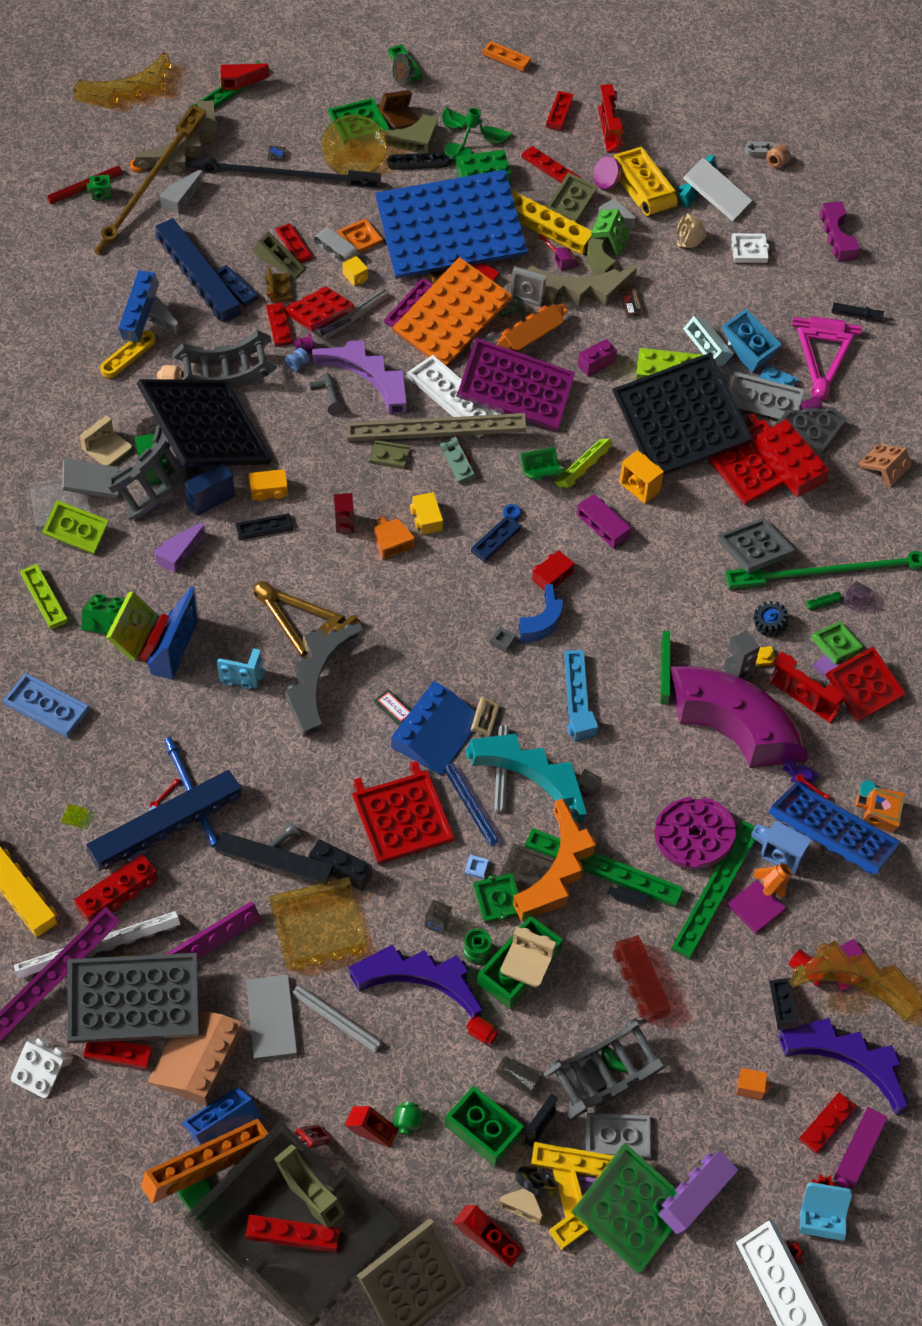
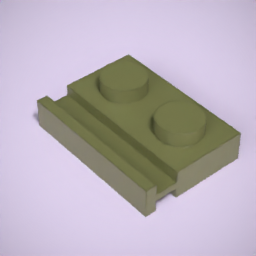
M375 440L369 463L405 469L410 446Z

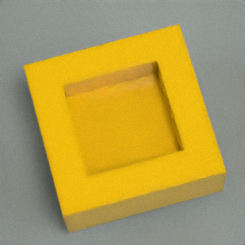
M772 646L760 647L756 660L757 667L775 665L772 663L775 659Z

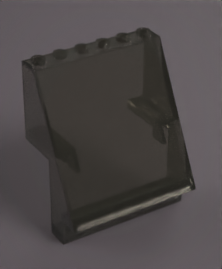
M282 1121L184 1217V1223L203 1241L202 1246L296 1326H316L321 1320L318 1316L324 1309L327 1312L332 1309L337 1303L335 1298L341 1292L344 1295L353 1286L351 1281L354 1277L368 1267L369 1261L372 1258L377 1260L385 1252L383 1249L384 1245L388 1241L392 1244L400 1236L399 1229L402 1226L344 1167L336 1175ZM291 1144L297 1148L301 1157L318 1180L338 1199L345 1212V1215L331 1226L340 1228L336 1253L245 1240L249 1214L323 1225L313 1217L306 1202L290 1189L274 1160Z

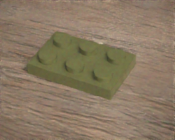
M568 172L548 203L547 208L577 222L597 191L598 186Z

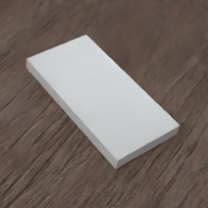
M704 158L683 178L732 222L752 201Z

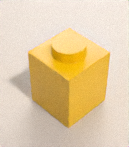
M357 256L342 263L343 275L354 286L366 282L368 279V268Z

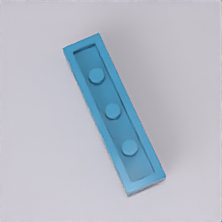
M584 650L564 651L569 719L570 716L588 712Z

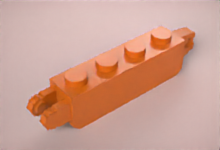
M563 303L556 306L554 304L549 307L547 305L543 306L538 310V314L532 313L526 317L525 322L522 320L517 322L512 330L510 328L504 330L501 333L502 337L497 340V345L516 352L521 351L562 324L563 316L568 312L567 308Z

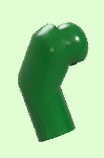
M610 1047L604 1048L601 1052V1057L607 1068L627 1073L625 1066L621 1060H618L614 1050Z

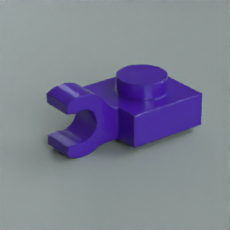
M788 758L784 763L785 766L782 768L793 776L791 781L794 783L798 782L796 780L798 774L804 775V779L811 784L819 776V774L804 764L799 768L795 761ZM798 782V783L802 784L803 786H805V787H807V788H810V787H808L806 784H804L803 782Z

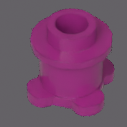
M307 333L308 337H297V341H294L295 349L302 348L305 351L311 350L312 352L314 340L311 333Z

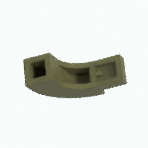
M591 236L589 239L587 263L595 275L615 269L616 261L603 251L611 244L608 237L593 238Z

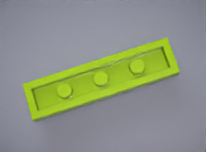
M599 439L554 481L556 486L569 488L574 485L578 477L583 476L590 466L598 462L597 459L600 456L605 455L609 451L608 449L613 445L611 439Z
M38 564L20 570L21 577L49 629L52 630L68 623Z

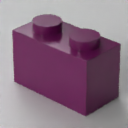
M605 339L580 352L577 366L588 377L615 363L617 349L608 339Z

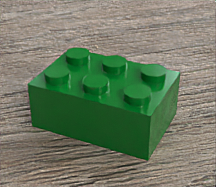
M505 150L456 156L458 178L505 170L509 185L511 186V170Z
M474 1085L445 1116V1127L493 1167L497 1166L523 1136L524 1126Z

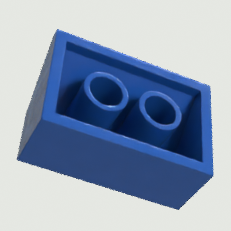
M235 1087L183 1121L182 1124L196 1145L200 1146L253 1120L259 1119L261 1122L263 1119L253 1100L238 1087Z

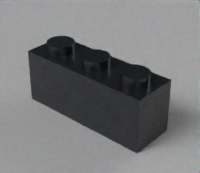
M321 839L317 841L309 853V858L334 866L331 874L332 877L360 891L364 890L373 876L371 864Z

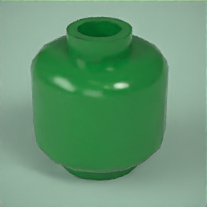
M403 1101L402 1105L396 1106L393 1126L399 1128L398 1133L411 1135L412 1131L420 1130L423 1111L419 1108L418 1104Z

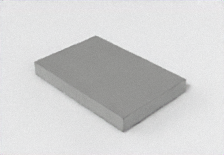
M64 458L62 491L117 499L118 491L114 493L108 488V478L118 473V467Z
M585 1114V1151L614 1156L620 1147L626 1143L643 1159H651V1115Z

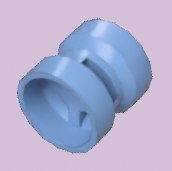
M298 348L294 351V354L288 355L285 361L287 366L296 372L302 365L309 363L310 358L304 349Z

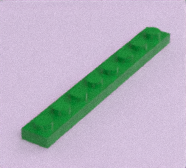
M742 820L736 831L732 850L718 863L672 945L671 951L690 960L755 842V839L751 837L755 828L754 825Z
M532 828L524 848L555 860L559 852L561 839ZM595 852L594 855L580 860L584 872L619 886L650 895V898L675 908L683 891V887Z

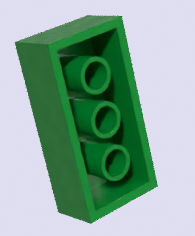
M531 915L519 927L521 929L527 928L541 937L547 936L556 942L555 953L551 962L562 951L563 939ZM513 935L483 967L477 977V985L508 1009L530 987L528 984L501 973V967L513 943Z

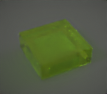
M68 804L61 823L81 828L88 809Z

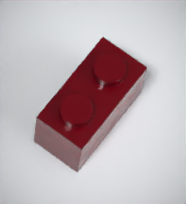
M352 493L334 494L336 533L348 534L354 532Z

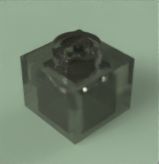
M584 769L577 780L581 795L583 797L589 796L593 799L601 787L602 778Z

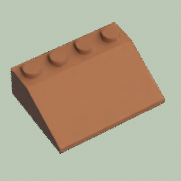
M198 1010L199 1037L170 1038L148 1083L207 1106L243 1033V1026L241 1021L223 1014Z

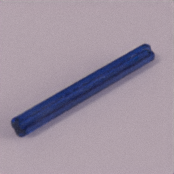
M453 763L444 767L446 775L489 846L498 843L497 835Z

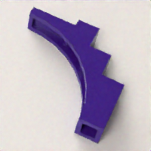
M392 944L348 967L349 976L359 992L374 985L389 982L423 984L437 989L454 999L466 1010L471 1018H476L478 1015L481 1017L483 1006L478 998H474L471 993L472 988L470 984L465 981L469 971L468 966L457 955L439 965H436L433 956H428L425 950L404 960L401 951H396Z
M829 1018L799 1025V1028L780 1031L778 1038L785 1057L800 1054L820 1055L846 1063L866 1075L880 1089L895 1115L903 1114L908 1105L907 1096L900 1089L898 1074L894 1073L900 1065V1057L894 1051L892 1045L868 1051V1042L862 1037L861 1032L837 1037L836 1027L831 1024Z

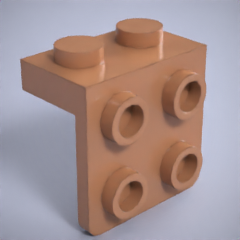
M883 444L876 445L859 462L860 468L881 471L885 484L890 487L912 466L906 448Z

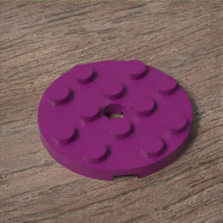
M692 797L679 799L669 804L656 820V845L660 853L677 866L689 869L710 867L722 861L734 846L736 837L734 820L723 805L712 799H692ZM692 830H699L700 835H690V832Z

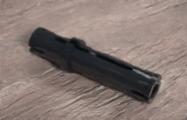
M833 302L831 312L882 322L884 311Z

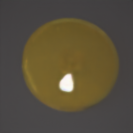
M342 116L334 120L326 128L322 136L321 149L326 164L337 174L348 175L349 170L374 172L380 167L386 155V138L382 129L377 123L365 116Z

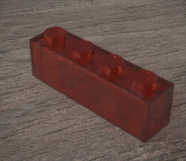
M639 935L615 942V947L612 951L613 958L616 963L619 962L621 965V976L624 981H628L630 986L628 991L630 997L635 999L638 1004L636 1009L639 1017L646 1018L647 1022L668 1016L671 1006Z

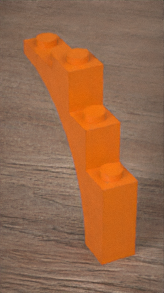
M559 799L554 803L553 812L559 824L561 841L559 852L553 865L541 880L529 889L514 895L513 906L521 922L526 921L530 915L537 917L566 906L569 896L566 885L580 880L581 872L583 871L580 860L594 855L596 846L594 836L590 835L587 829L580 831L578 822L574 821L571 817L572 812L569 805H565L563 799Z

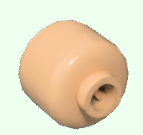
M163 365L161 370L157 372V379H182L184 377V371L177 365Z

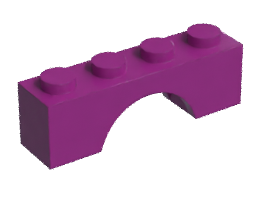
M842 201L823 203L822 210L819 211V218L824 222V232L828 233V243L832 244L833 247L832 254L834 257L836 256L838 262L857 260L860 251L856 237L846 235L839 229V226L844 224L846 210Z

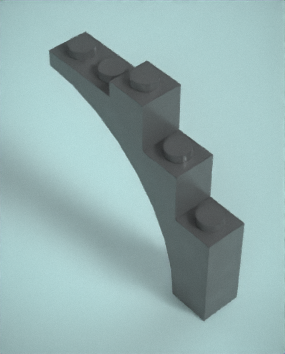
M353 623L348 624L344 629L339 631L332 630L325 636L322 629L318 631L311 630L303 636V645L309 657H301L294 663V671L300 684H292L285 690L286 701L303 737L321 730L322 723L316 703V687L320 674L327 662L338 650L362 636L363 628L360 623L355 625Z

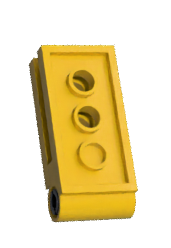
M642 146L614 155V158L621 164L622 169L619 181L638 207L642 209L644 215L649 216L677 206L674 188Z

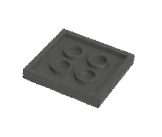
M765 518L719 534L717 539L747 573L795 555V549Z

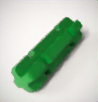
M836 591L832 595L826 594L816 597V600L814 598L807 600L806 606L809 611H812L816 607L822 608L832 605V602H841L842 595L839 591Z

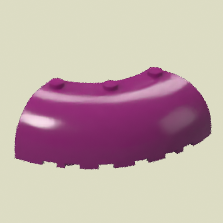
M700 666L671 667L670 683L680 724L706 725L717 729L718 732L732 739L739 746L749 768L784 764L788 758L795 761V763L807 761L808 753L797 726L788 713L768 693L741 677L721 670Z

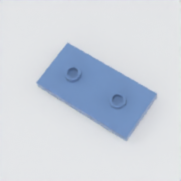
M27 673L21 677L3 700V705L66 738L72 734L90 711L89 705Z

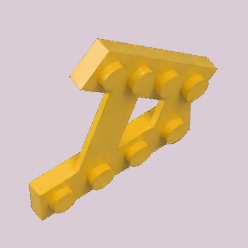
M534 1142L531 1166L553 1170L555 1180L559 1185L558 1192L565 1218L549 1229L548 1232L560 1249L563 1250L590 1230L571 1213L572 1209L582 1198L576 1174L597 1178L613 1158V1155Z

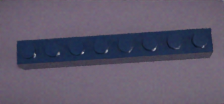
M172 218L156 225V240L159 243L162 242L165 252L171 254L175 264L178 263L181 273L187 275L190 285H194L198 295L204 297L207 307L212 308L214 316L225 322L241 315L240 303L175 219Z
M228 769L87 843V853L99 872L104 869L108 870L122 859L127 860L139 850L148 849L154 842L158 840L163 841L171 833L182 831L188 824L199 822L205 815L219 811L222 806L228 803L236 802L241 797V786Z

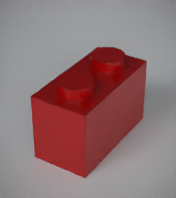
M558 550L554 554H550L542 564L534 567L532 581L543 590H545L546 584H553L554 589L574 573L575 563Z

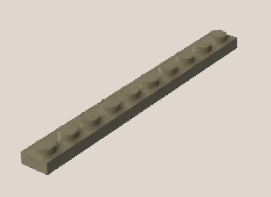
M525 413L347 423L348 442L526 432Z

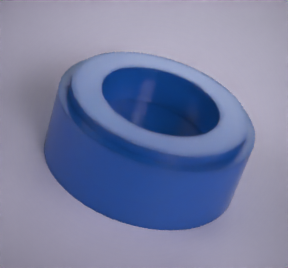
M515 504L506 505L503 509V517L505 518L508 515L517 521L521 517L520 507Z

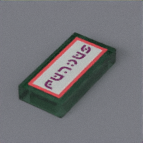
M389 689L374 700V704L398 726L401 725L411 711Z

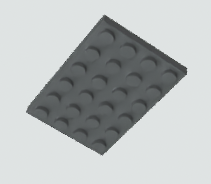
M197 953L68 959V1044L199 1037Z

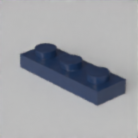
M227 265L215 271L233 296L244 307L258 299V294Z
M507 515L471 548V553L483 562H486L521 530V525Z

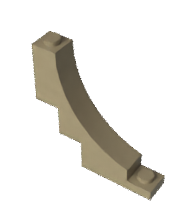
M633 264L622 272L613 269L590 277L558 276L542 271L532 265L527 269L528 271L547 276L544 300L551 305L564 296L579 306L590 296L606 306L622 289L636 278L637 266Z

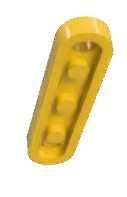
M144 330L140 342L129 341L100 365L102 376L113 378L154 346L156 343L155 334L152 331Z

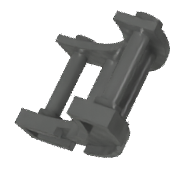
M256 330L250 336L240 340L238 345L232 347L230 345L214 347V350H204V347L182 343L173 352V358L183 361L185 376L182 379L227 380L231 388L246 386L268 376L277 369L276 365L266 362L264 347L271 342V336ZM257 352L259 363L250 368L248 356ZM241 359L243 372L231 375L229 361ZM221 362L224 377H211L209 363ZM190 363L201 364L203 376L193 375Z
M156 426L155 435L152 440L153 446L151 449L147 448L137 458L139 462L132 468L128 466L108 478V488L112 493L120 491L129 504L128 518L130 521L135 518H141L147 511L163 501L180 484L189 470V467H182L177 456L175 457L171 452L170 444L160 426ZM163 454H165L173 467L168 476L159 464V459ZM152 466L163 482L155 491L144 476L145 472ZM135 480L140 482L148 495L139 503H136L127 489V485Z
M634 1018L625 1024V1029L600 1044L564 1061L557 1059L549 1064L550 1069L544 1072V1075L547 1077L556 1073L572 1101V1107L566 1111L570 1119L588 1111L587 1108L601 1106L637 1086L638 1083L636 1081L638 1079L641 1081L646 1077L650 1078L672 1064L668 1056L660 1058L659 1055H655L642 1033L640 1027L647 1023L646 1018L641 1020ZM630 1033L634 1034L649 1060V1065L640 1071L634 1067L619 1041ZM611 1045L628 1072V1078L621 1082L614 1080L598 1053ZM589 1057L593 1059L607 1083V1089L600 1093L594 1090L579 1064ZM569 1067L573 1069L588 1095L586 1099L583 1100L582 1097L578 1096L564 1071Z

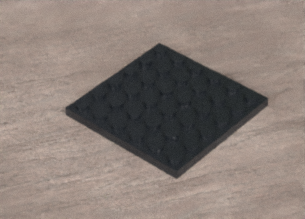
M711 352L612 389L638 451L646 455L655 465L660 466L664 471L663 475L752 442V437Z
M139 379L137 382L140 392L182 467L219 466L223 463L225 466L265 465L272 462L273 459L227 380Z

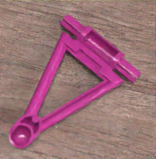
M811 316L810 319L793 317L792 326L798 327L797 331L813 381L812 397L817 396L820 401H827L830 394V385L855 335H861L862 326L845 324V320L815 316ZM809 338L843 342L825 378L820 377Z

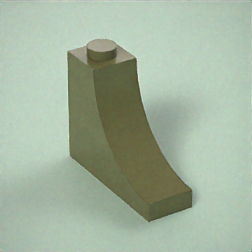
M423 114L418 122L408 128L400 130L383 129L381 132V145L418 153H428L438 130V117Z

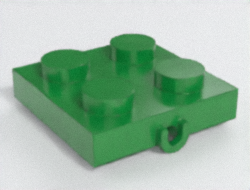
M513 873L497 877L496 875H491L488 879L473 882L472 885L483 923L498 919L502 920L503 918L508 919V917L518 915L513 906L514 895L518 894Z

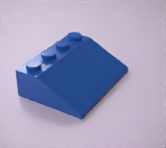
M192 586L176 603L174 609L169 612L168 623L161 633L162 637L155 646L154 655L150 656L148 660V667H150L152 675L171 680L174 678L199 620L195 587Z
M433 681L392 735L391 748L414 761H418L419 764L435 773L442 775L473 733L470 730L476 712L450 689Z

